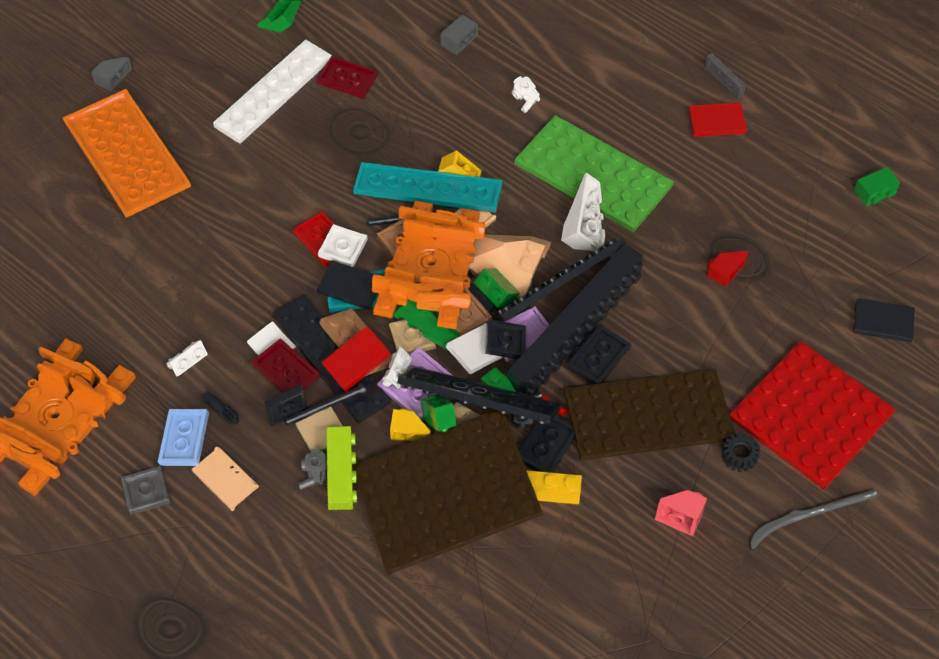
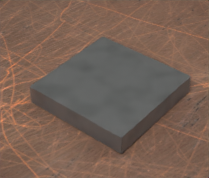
M161 466L121 477L130 515L170 504Z

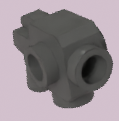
M312 449L305 456V459L301 461L302 471L309 473L308 479L298 482L301 490L315 484L317 486L324 485L326 480L327 456L322 452V449Z

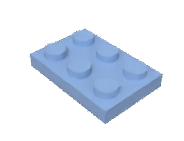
M169 409L158 458L160 466H199L209 417L207 409Z

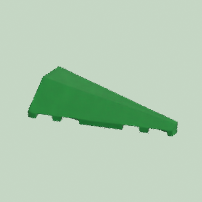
M278 0L272 10L265 14L266 18L259 21L256 25L259 28L281 33L292 25L302 0Z
M409 300L406 306L400 307L394 313L395 318L405 319L408 321L407 325L409 327H417L423 332V336L445 350H448L446 348L447 343L461 336L456 329L437 327L439 312L417 309V302Z

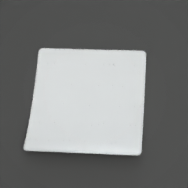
M274 322L269 323L247 341L258 356L280 338L292 349L296 347Z

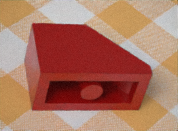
M749 252L720 253L708 263L707 268L709 270L707 276L727 287L746 264Z

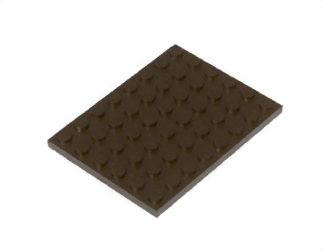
M497 410L449 428L446 432L439 431L352 465L353 471H356V481L388 575L544 515L506 416Z

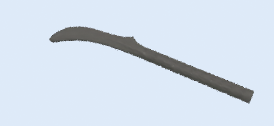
M875 489L807 510H793L790 514L760 527L752 537L751 550H754L766 536L783 526L877 497V492Z

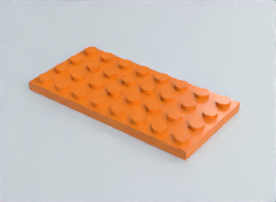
M126 89L63 117L68 130L126 218L191 187L189 180Z

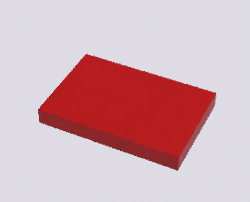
M741 102L689 106L688 110L694 137L746 134L747 128Z
M321 211L292 230L293 234L327 268L331 261L320 258L318 252L334 223Z
M366 326L321 363L346 392L390 357L391 353L371 329Z

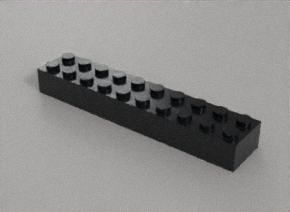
M624 244L508 370V379L517 393H536L542 384L546 385L550 380L551 374L554 371L557 372L561 368L562 362L572 356L574 349L583 344L587 334L593 333L597 323L600 320L603 321L607 317L608 311L617 306L619 299L628 294L633 283H638L642 276L640 272L643 267V255Z

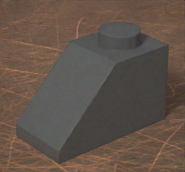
M128 57L102 61L91 72L94 83L111 92L132 71V66Z

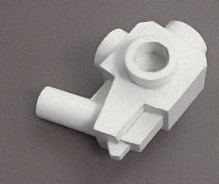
M519 76L513 82L512 94L517 100L520 98V100L524 99L526 101L521 110L527 113L533 104L540 101L539 93L528 77L522 78V76Z

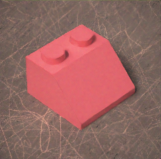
M689 490L663 497L659 501L655 520L693 536L702 518L707 498L699 492Z

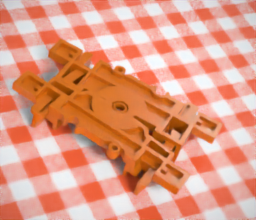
M66 338L55 353L43 347L38 349L41 357L54 363L52 364L45 360L42 364L38 363L39 380L31 379L28 381L30 390L26 391L16 406L10 408L11 412L15 415L11 418L4 416V419L0 417V463L7 457L28 468L29 471L18 482V485L34 496L45 486L50 477L57 479L61 475L58 468L49 461L52 460L62 465L68 458V452L71 455H76L79 452L77 444L81 443L93 428L99 427L97 421H94L95 418L103 417L105 419V413L114 403L117 405L123 404L126 400V395L123 392L136 378L135 373L121 365L107 378L106 375L85 360L83 364L76 362L75 360L83 350L82 345ZM95 381H99L97 386L93 389L92 387ZM71 383V386L74 391L69 396L70 392L68 390V387ZM54 414H59L57 418H52Z

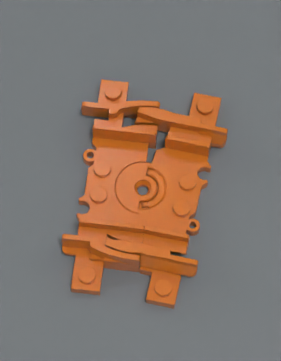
M415 200L413 208L404 206L399 208V218L405 219L403 237L399 236L396 238L397 249L393 260L388 262L385 276L374 274L372 277V291L379 293L373 314L392 319L397 304L406 306L407 302L411 300L417 302V309L439 312L437 327L457 329L460 308L468 309L471 304V295L464 293V289L470 287V279L467 275L470 264L474 262V256L468 254H475V239L484 238L485 223L479 222L480 211L462 209L461 215L444 210H436V213H433V204Z

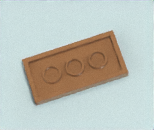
M352 308L321 318L320 321L322 328L339 348L366 327L365 323ZM392 356L388 357L367 375L389 368Z

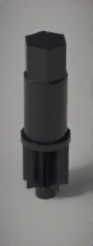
M209 391L202 395L201 399L216 411L221 418L232 425L239 423V415L230 406L224 404Z

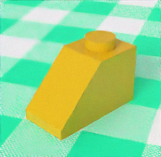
M458 151L442 157L438 172L480 177L482 171Z
M393 409L390 427L391 440L414 442L430 435V430L413 411Z

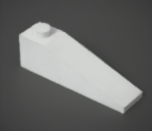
M588 173L583 177L564 223L561 241L573 249L595 251L604 245L605 230L602 229L601 220H604L603 214L600 213L599 205L602 203L600 182Z

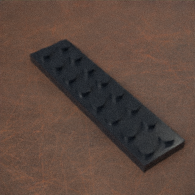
M622 238L618 241L613 239L605 243L597 250L570 265L567 269L546 280L540 286L495 312L496 317L493 320L504 322L619 250L626 244L624 239Z
M303 294L274 311L273 317L310 364L320 373V376L337 396L344 393L343 388L321 363L338 350L339 347L320 325L321 318L324 317L307 296ZM367 375L357 382H363L367 395L359 394L341 402L358 424L391 404L390 398L377 385V382L371 375ZM356 383L349 390L358 387V384Z
M413 365L400 374L397 384L404 385L407 389H420L426 394H439L445 399H458L464 404H477L483 409H496L499 413L515 414L521 419H534L540 424L550 423L559 413L561 407L560 403Z

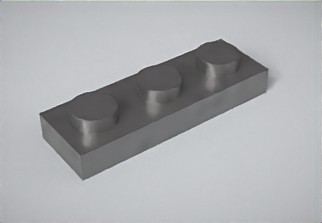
M713 53L709 54L706 57L705 68L737 99L742 98L746 87L744 82Z

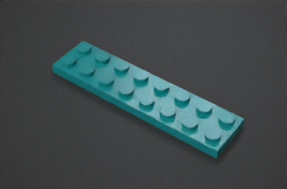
M361 162L353 191L356 195L415 202L416 200L433 205L496 213L503 180Z

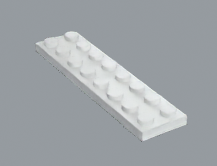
M305 39L213 122L214 127L241 144L325 67L332 55Z

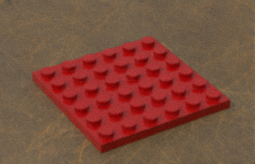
M800 341L730 413V417L735 424L821 489L825 490L888 421L896 409Z

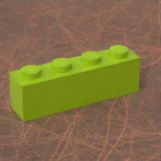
M351 426L327 427L328 510L353 509V502H357V490H352V483H356V471H352V464H356V452H352L351 445H355V433H351Z

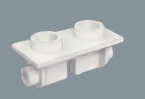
M201 340L192 342L181 354L178 353L172 359H168L169 362L166 364L169 369H173L178 377L208 354Z
M399 346L398 351L393 353L389 364L390 369L386 371L385 376L382 378L383 385L390 386L394 384L398 389L401 384H397L398 376L408 369L412 360L401 346Z

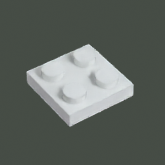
M333 224L318 252V256L329 261L333 260L354 267L368 240L367 235Z

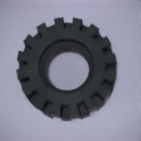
M736 433L735 437L731 435L730 438L726 439L722 450L723 462H727L726 466L728 468L733 466V471L738 468V472H742L743 469L747 472L749 468L753 469L760 455V446H757V440L752 441L753 437L751 435L747 438L745 433H743V436H740V433ZM738 447L744 448L748 451V456L745 458L738 457L734 454L733 450Z

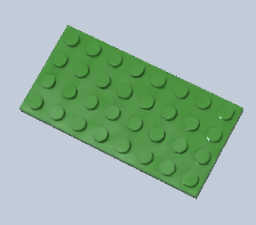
M556 115L514 160L515 165L574 199L584 175L588 173L600 182L602 203L599 204L600 213L633 233L672 188L674 183L669 178Z

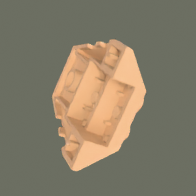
M485 234L483 239H475L474 241L475 254H468L474 256V262L470 264L469 268L478 276L484 268H497L520 292L516 298L518 299L530 291L534 273L541 258H545L551 242L531 236Z

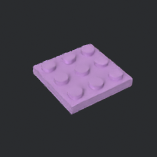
M419 347L409 355L412 358L409 367L413 365L452 375ZM382 379L377 383L386 395L403 409L413 411L421 421L423 420L420 399L437 395L435 393L426 394L416 388L407 389L404 385H401L400 389L394 384L385 386Z

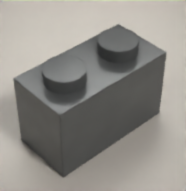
M462 14L447 29L441 32V46L458 55L478 36V23Z

